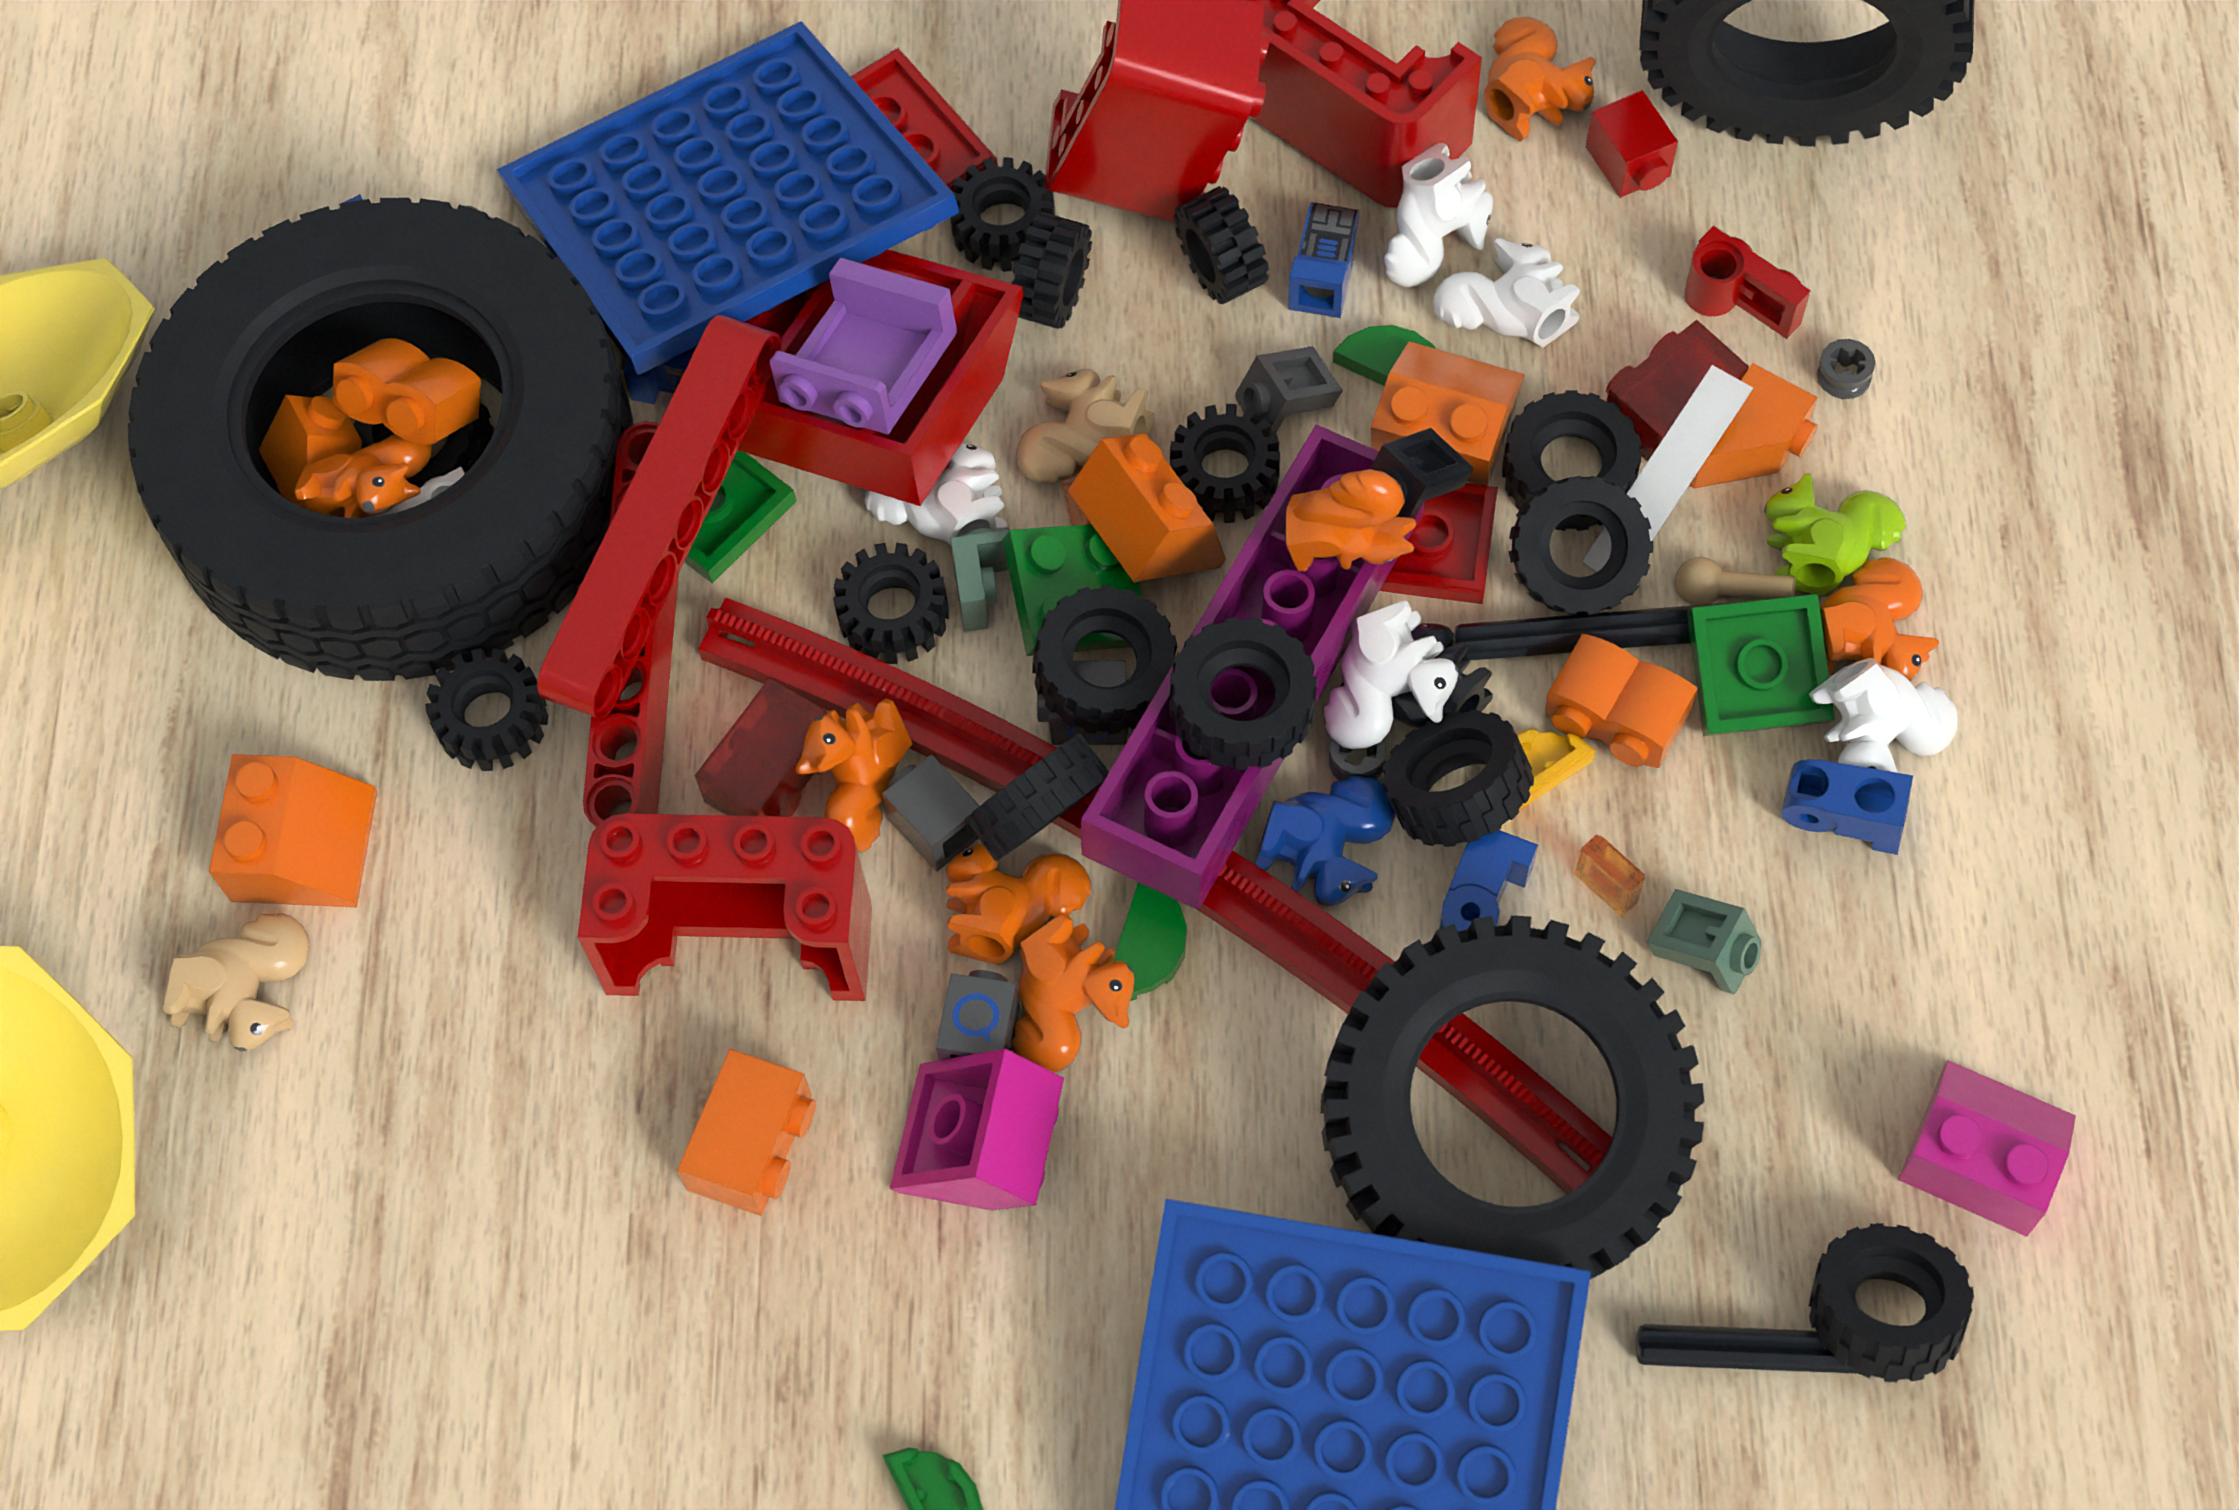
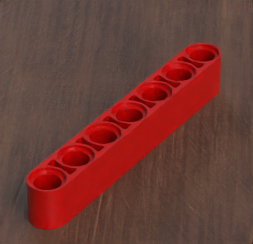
M717 315L709 322L543 661L537 682L538 693L541 698L598 719L605 718L613 710L770 384L773 374L769 361L776 351H781V339L777 333L723 315Z
M649 421L636 423L626 429L619 439L616 453L610 524L655 434L658 423ZM679 574L622 693L628 686L637 682H642L641 689L630 699L620 700L621 693L613 710L605 718L598 719L591 716L583 808L588 820L595 827L603 820L609 818L613 809L622 802H632L627 814H658ZM637 741L636 748L630 756L622 760H615L616 753L621 746L628 742Z

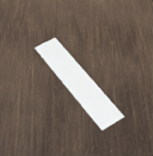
M1714 365L1710 367L1627 492L1630 498L1635 497L1642 506L1640 510L1643 516L1649 519L1652 528L1649 529L1650 541L1654 539L1753 390V387ZM1604 527L1582 560V563L1597 572L1606 564L1611 553V539L1606 527Z

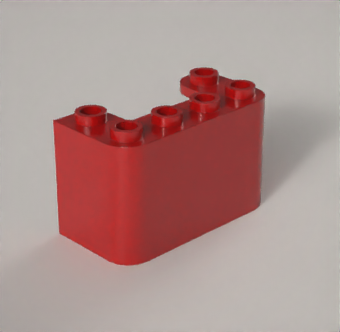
M1118 0L1116 23L1110 21L1105 23L1101 53L1080 93L1061 89L1053 104L1045 171V190L1175 223L1173 220V215L1176 214L1175 208L1204 194V189L1208 183L1214 185L1217 182L1225 155L1228 151L1235 152L1239 147L1244 125L1248 117L1255 119L1261 111L1266 85L1265 82L1258 81L1259 68L1265 60L1269 46V33L1262 31L1264 5L1247 0Z
M1247 0L1264 5L1262 31L1269 33L1268 51L1262 66L1259 68L1258 81L1265 82V98L1261 111L1254 120L1376 203L1385 207L1398 208L1403 194L1402 166L1438 143H1445L1449 149V158L1452 160L1459 158L1472 145L1482 57L1460 42L1451 49L1450 55L1439 58L1425 57V51L1415 45L1398 63H1395L1313 9L1321 0Z
M619 814L603 820L593 830L588 843L578 939L606 995L639 996L640 980L649 969L658 964H661V966L675 965L677 936L796 939L801 943L800 961L803 969H817L825 975L829 981L833 1000L866 1001L872 921L871 898L854 836L849 828L838 820L825 817Z

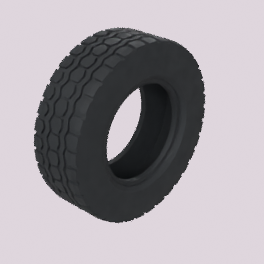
M380 198L379 203H371L369 199L339 203V209L330 210L329 206L300 214L301 220L291 223L287 219L262 231L263 236L257 240H254L252 237L229 251L227 253L228 259L223 263L217 260L196 279L197 286L193 290L187 288L170 308V319L163 318L149 342L151 352H144L135 377L138 387L132 388L128 412L131 422L128 423L130 461L142 504L153 526L185 578L209 610L243 640H246L253 647L277 660L280 657L286 664L313 673L318 668L324 676L354 680L355 675H360L364 681H395V675H402L406 680L432 676L436 674V669L441 667L445 668L448 672L455 670L451 659L461 654L464 662L468 663L473 661L471 652L473 649L482 648L486 657L489 658L492 655L493 648L505 650L515 645L513 639L520 635L525 639L549 622L548 615L553 611L559 614L575 598L578 586L582 583L610 525L617 446L620 437L626 429L634 425L633 415L603 321L600 319L596 307L586 290L563 262L531 235L528 234L525 237L520 228L498 217L491 221L486 212L459 205L457 209H454L449 202L420 198L419 203H412L410 198ZM385 338L406 341L420 349L430 359L446 358L459 362L490 383L502 394L501 412L496 429L490 442L475 464L457 482L442 493L415 507L397 513L367 518H344L313 512L298 506L276 492V483L259 452V448L285 395L311 398L321 396L333 387L334 363Z

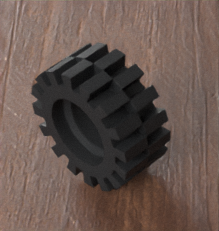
M1003 157V167H994L993 158L983 160L984 171L979 172L973 164L965 169L967 181L958 176L953 183L959 213L950 217L952 236H954L955 245L959 252L964 250L965 258L972 264L981 256L983 269L992 271L994 261L1001 262L1002 272L1012 271L1011 261L1020 259L1018 252L1021 243L1026 242V231L1029 226H1033L1035 216L1040 215V212L1055 215L1054 195L1052 191L1045 190V175L1040 170L1033 175L1032 164L1023 160L1020 167L1016 169L1014 168L1013 158ZM997 204H1013L1025 211L1024 216L1019 220L1006 225L990 224L980 218L983 211Z
M1218 186L1175 208L1176 214L1173 215V220L1178 226L1175 228L1176 235L1183 242L1180 245L1184 255H1188L1191 262L1188 264L1193 274L1197 272L1199 284L1203 289H1208V294L1213 300L1217 299L1219 304H1226L1268 281L1269 275L1266 271L1269 270L1268 262L1262 257L1266 253L1264 246L1257 241L1256 237L1259 236L1255 226L1251 227L1248 222L1249 214L1245 208H1239V200L1234 194L1230 195L1227 188Z
M1040 212V215L1035 216L1033 226H1029L1026 231V242L1021 243L1018 252L1020 259L1018 263H1015L1013 273L1016 275L1011 284L1022 286L1023 299L1018 318L1056 329L1063 328L1065 322L1069 321L1072 316V306L1076 307L1079 300V289H1083L1085 278H1083L1084 272L1089 266L1090 259L1087 256L1092 248V241H1089L1092 236L1089 225L1045 212Z
M1226 404V414L1217 415L1216 406L1210 405L1205 407V419L1202 420L1195 411L1187 416V428L1179 424L1174 432L1175 442L1171 441L1170 466L1182 483L1193 492L1197 503L1203 507V511L1211 522H1214L1216 512L1224 513V523H1235V511L1241 510L1246 520L1255 516V503L1262 509L1269 504L1270 493L1275 494L1278 488L1280 452L1277 434L1271 435V424L1265 418L1256 425V411L1246 408L1243 416L1240 417L1237 416L1236 404ZM1233 450L1243 454L1247 458L1249 465L1243 473L1223 478L1205 472L1201 463L1203 458L1211 452Z
M896 542L895 553H887L885 543L875 544L876 556L870 558L865 549H862L855 554L858 566L855 567L846 561L841 568L843 580L838 578L835 580L833 588L836 597H833L839 627L844 639L848 637L849 646L857 651L864 648L866 655L876 659L879 653L882 652L885 654L887 664H898L897 653L905 652L908 662L918 658L916 648L918 645L921 644L929 652L936 646L934 634L942 637L946 630L945 619H949V606L944 578L941 577L940 569L936 562L932 560L928 563L926 553L918 548L910 557L907 544ZM888 588H903L910 591L915 597V604L912 610L895 619H880L873 616L868 610V603L873 595Z
M482 648L471 650L473 661L465 663L461 654L451 659L456 670L450 673L441 667L435 674L440 687L429 684L426 694L431 703L425 704L426 714L445 752L452 759L457 756L462 766L471 769L476 760L481 771H493V760L499 759L503 769L514 766L510 757L512 753L518 751L523 759L532 753L528 744L529 739L540 744L544 737L540 725H548L549 715L545 708L547 703L544 698L539 696L537 679L529 666L525 667L520 657L513 654L508 660L504 650L493 648L491 659H487ZM488 693H503L510 699L508 713L492 725L474 727L465 721V709L479 696Z

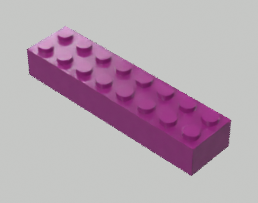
M1316 424L1191 635L1196 636L1202 632V627L1214 623L1216 625L1225 622L1227 618L1238 617V620H1250V617L1262 619L1265 624L1271 626L1276 624L1286 629L1285 633L1292 638L1296 637L1304 645L1303 651L1307 656L1310 655L1314 663L1313 677L1317 676L1316 704L1352 639L1351 626L1356 618L1368 612L1397 558L1384 564L1374 565L1360 557L1353 560L1350 569L1346 570L1342 568L1336 556L1326 558L1314 557L1312 565L1306 571H1298L1286 545L1287 506L1294 494L1321 490L1330 487L1333 482L1340 480L1346 473L1370 469L1379 451ZM1424 503L1415 517L1416 525L1423 514ZM1414 529L1405 535L1407 541ZM1172 665L1081 819L1082 856L1199 910L1284 759L1280 757L1272 761V765L1263 768L1252 766L1248 767L1247 770H1235L1233 766L1223 765L1219 767L1210 764L1209 759L1202 755L1198 757L1191 752L1190 745L1185 740L1181 741L1175 732V720L1171 721L1169 706L1170 673H1173ZM1238 666L1221 672L1214 679L1210 687V698L1214 707L1224 716L1233 720L1248 721L1261 717L1272 707L1275 701V689L1271 680L1261 671L1251 667Z

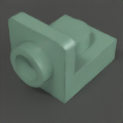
M980 528L972 530L964 536L951 537L953 564L964 632L988 628L986 605L998 603L994 572L1009 570L1002 540L1009 530L996 531L990 528Z
M1678 889L1674 890L1646 942L1656 957L1712 973L1720 990L1731 994L1737 992L1745 975H1749L1754 971L1761 953V939L1745 908Z

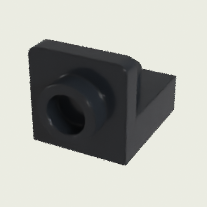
M1428 428L1383 444L1370 469L1384 472L1400 484L1405 503L1396 517L1415 519L1425 501L1464 487L1474 467L1432 428Z

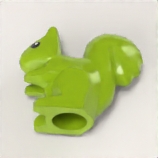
M1808 473L1804 474L1798 483L1774 494L1766 502L1764 508L1765 516L1772 522V528L1782 532L1769 535L1767 544L1781 550V557L1789 561V563L1778 568L1774 575L1795 576V590L1821 596L1837 588L1844 577L1860 569L1866 562L1871 549L1884 551L1892 543H1898L1905 529V517L1897 503L1879 492L1869 490L1854 492L1841 502L1837 512L1816 506L1813 479L1811 474Z

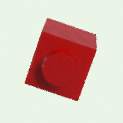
M1641 90L1591 112L1585 147L1621 198L1640 189L1643 191L1651 190L1671 176L1678 140L1645 92Z

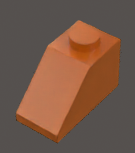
M1752 363L1741 381L1753 387V390L1689 486L1695 489L1778 473L1791 453L1801 457L1811 443L1818 428L1817 424L1810 421L1818 397Z
M285 395L259 448V452L282 496L294 504L308 509L305 501H298L294 491L305 466L330 456L353 454L362 449V440L349 416L334 405L333 399L323 396L311 398Z

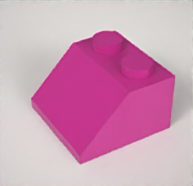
M1007 1049L921 1063L890 1189L901 1194L991 1211L1035 1206L1039 1190L1044 1182V1167L1053 1127L1059 1114L1058 1104L1064 1078Z
M1947 1060L1898 1180L2027 1237L2048 1210L2070 1153L2076 1115Z

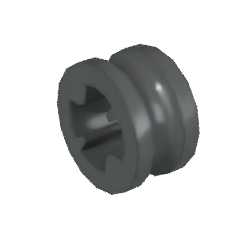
M1839 339L1829 343L1823 350L1820 358V365L1817 371L1818 382L1823 390L1833 397L1840 399L1859 397L1869 389L1876 364L1874 354L1868 346L1852 339ZM1836 362L1843 367H1848L1852 364L1856 365V375L1849 370L1837 373L1835 371Z
M1384 738L1380 743L1367 748L1366 757H1363L1360 765L1348 763V753H1351L1353 749L1342 747L1331 739L1329 767L1337 780L1345 781L1350 775L1364 778L1371 777L1376 780L1381 776L1386 758V742Z

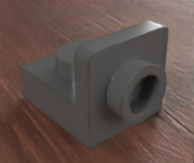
M1311 346L1257 355L1238 387L1235 399L1243 412H1245L1246 408L1256 411V425L1265 418L1271 424V435L1277 432L1286 415L1333 407L1343 390L1315 348Z

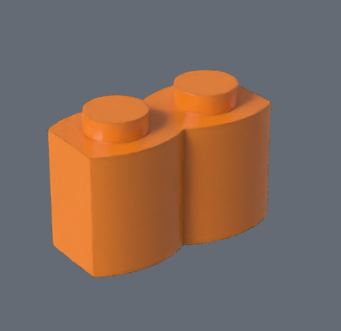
M394 338L381 339L334 363V405L357 421L367 424L384 423L394 434L409 442L421 445L434 444L479 418L481 379L463 364L446 358L430 359L424 352L406 341Z
M1582 634L1547 693L1545 714L1551 718L1553 725L1563 734L1568 736L1570 733L1577 735L1581 739L1588 737L1600 740L1609 746L1610 752L1618 760L1635 767L1644 764L1659 768L1693 709L1698 688L1668 669L1652 663L1639 661L1629 652L1613 643L1595 636Z

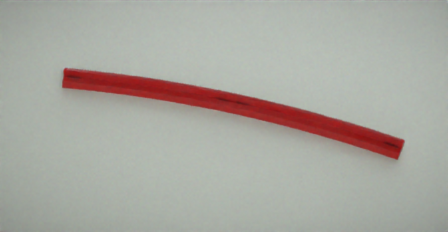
M725 597L720 608H711L706 616L709 629L698 647L702 660L763 683L826 711L835 710L840 717L845 719L847 708L855 702H858L868 713L875 712L878 703L882 700H892L912 741L909 749L926 757L933 755L940 764L996 793L1057 749L1056 746L907 672L808 629ZM729 633L753 642L755 646L754 648L729 639L727 636ZM1101 785L1052 823L1081 839V819ZM1233 850L1198 910L1276 962L1347 1014L1362 990L1365 991L1370 985L1373 976L1387 962L1390 964L1395 962L1317 905ZM1464 1013L1456 1016L1441 1027L1427 1043L1416 1065L1418 1069L1492 1128L1566 1194L1582 1185L1603 1160L1612 1137L1555 1087ZM1561 1142L1565 1144L1589 1166V1169L1586 1171L1558 1145Z

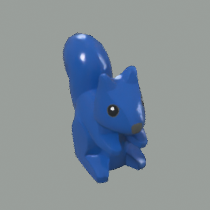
M1350 775L1345 781L1333 782L1330 794L1306 792L1289 798L1284 802L1274 800L1265 825L1255 865L1267 871L1276 860L1290 863L1294 867L1291 889L1299 893L1310 878L1315 879L1314 895L1317 902L1322 906H1336L1345 902L1355 893L1371 891L1373 889L1372 882L1378 879L1377 873L1347 859L1342 854L1345 842L1368 844L1381 840L1391 831L1395 812L1382 783L1371 777L1364 778Z

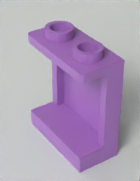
M840 258L829 273L834 302L796 355L776 351L769 361L779 402L788 404L797 410L812 411L841 420L853 427H864L888 435L957 334L950 289Z

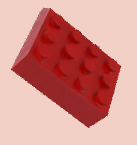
M887 249L880 255L861 262V264L949 288L957 334L890 433L887 435L864 427H853L841 420L808 410H797L788 404L779 402L772 377L738 451L921 506L1004 378L1023 299L1022 286ZM830 279L778 304L769 311L745 321V323L777 333L781 339V352L796 355L834 302Z

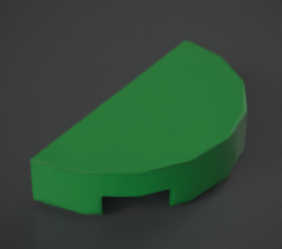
M1394 325L1371 326L1347 336L1333 351V363L1385 387L1390 370L1409 341L1431 348L1435 347L1431 342L1413 330Z
M1140 882L1137 883L1115 952L1116 956L1113 962H1126L1132 967L1135 981L1130 1001L1136 1000L1137 995L1154 991L1161 984H1167L1174 978L1185 958L1187 925L1179 902Z
M905 1448L882 1455L909 1510H983L975 1482L960 1463L953 1459L949 1460L936 1452L918 1451V1448Z

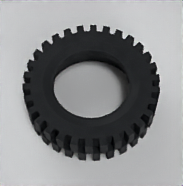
M1643 0L1639 43V51H1641L1640 62L1643 71L1648 70V82L1653 90L1662 88L1661 99L1670 107L1682 103L1681 115L1692 122L1703 115H1707V129L1721 133L1728 125L1735 126V138L1749 142L1755 132L1767 134L1766 143L1783 144L1785 136H1799V146H1816V136L1829 135L1832 145L1849 143V132L1859 130L1864 139L1880 136L1881 123L1883 122L1897 130L1909 124V110L1923 117L1934 110V98L1945 101L1953 93V82H1962L1967 73V63H1971L1973 55L1975 0H1862L1883 13L1889 21L1858 35L1821 42H1790L1769 39L1745 32L1723 21L1734 10L1752 0Z
M1512 915L1505 926H1494L1493 916L1473 919L1466 930L1457 932L1455 924L1436 930L1431 941L1422 945L1420 939L1402 950L1398 960L1393 964L1387 962L1373 976L1370 985L1365 991L1362 990L1352 1004L1337 1035L1324 1074L1326 1081L1321 1094L1320 1113H1324L1325 1122L1321 1132L1324 1151H1330L1333 1162L1330 1172L1336 1188L1343 1187L1349 1198L1346 1204L1349 1212L1355 1221L1362 1218L1371 1229L1372 1234L1591 1271V1280L1629 1258L1632 1252L1646 1244L1660 1230L1657 1227L1659 1223L1674 1212L1682 1199L1677 1194L1681 1185L1692 1178L1697 1161L1690 1159L1692 1148L1702 1142L1704 1122L1695 1121V1109L1705 1103L1703 1083L1692 1084L1690 1071L1699 1064L1694 1045L1682 1048L1677 1038V1034L1685 1027V1024L1677 1009L1666 1015L1661 1010L1656 1001L1665 992L1653 978L1642 986L1630 974L1638 964L1623 951L1614 961L1602 954L1600 950L1605 940L1590 932H1587L1581 942L1567 937L1569 924L1550 920L1545 929L1542 930L1530 928L1531 916ZM1497 1002H1522L1554 1011L1578 1026L1591 1039L1603 1056L1610 1071L1616 1095V1121L1609 1148L1594 1173L1582 1185L1554 1201L1534 1206L1510 1207L1492 1204L1472 1197L1450 1183L1434 1167L1417 1138L1411 1114L1410 1094L1412 1079L1419 1057L1427 1043L1441 1027L1463 1012L1478 1006Z

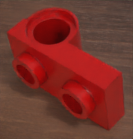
M1713 225L1699 240L1698 246L1693 252L1684 296L1691 309L1709 317L1724 315L1737 305L1787 339L1802 322L1811 290L1803 286L1799 279L1791 272L1778 269L1754 253L1743 240L1737 237H1730ZM1709 276H1716V277H1719V278H1721V279H1714V278H1711V277H1709Z

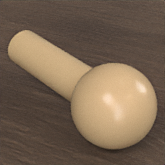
M1694 557L1685 561L1675 575V588L1678 595L1692 605L1711 604L1720 596L1756 599H1777L1795 596V576L1722 571L1715 561L1706 557Z

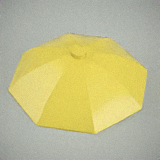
M107 258L0 276V489L19 482L47 462L78 444L99 425L141 350L155 308Z
M0 946V1331L25 1330L88 1267L135 1216L133 1057L21 946Z

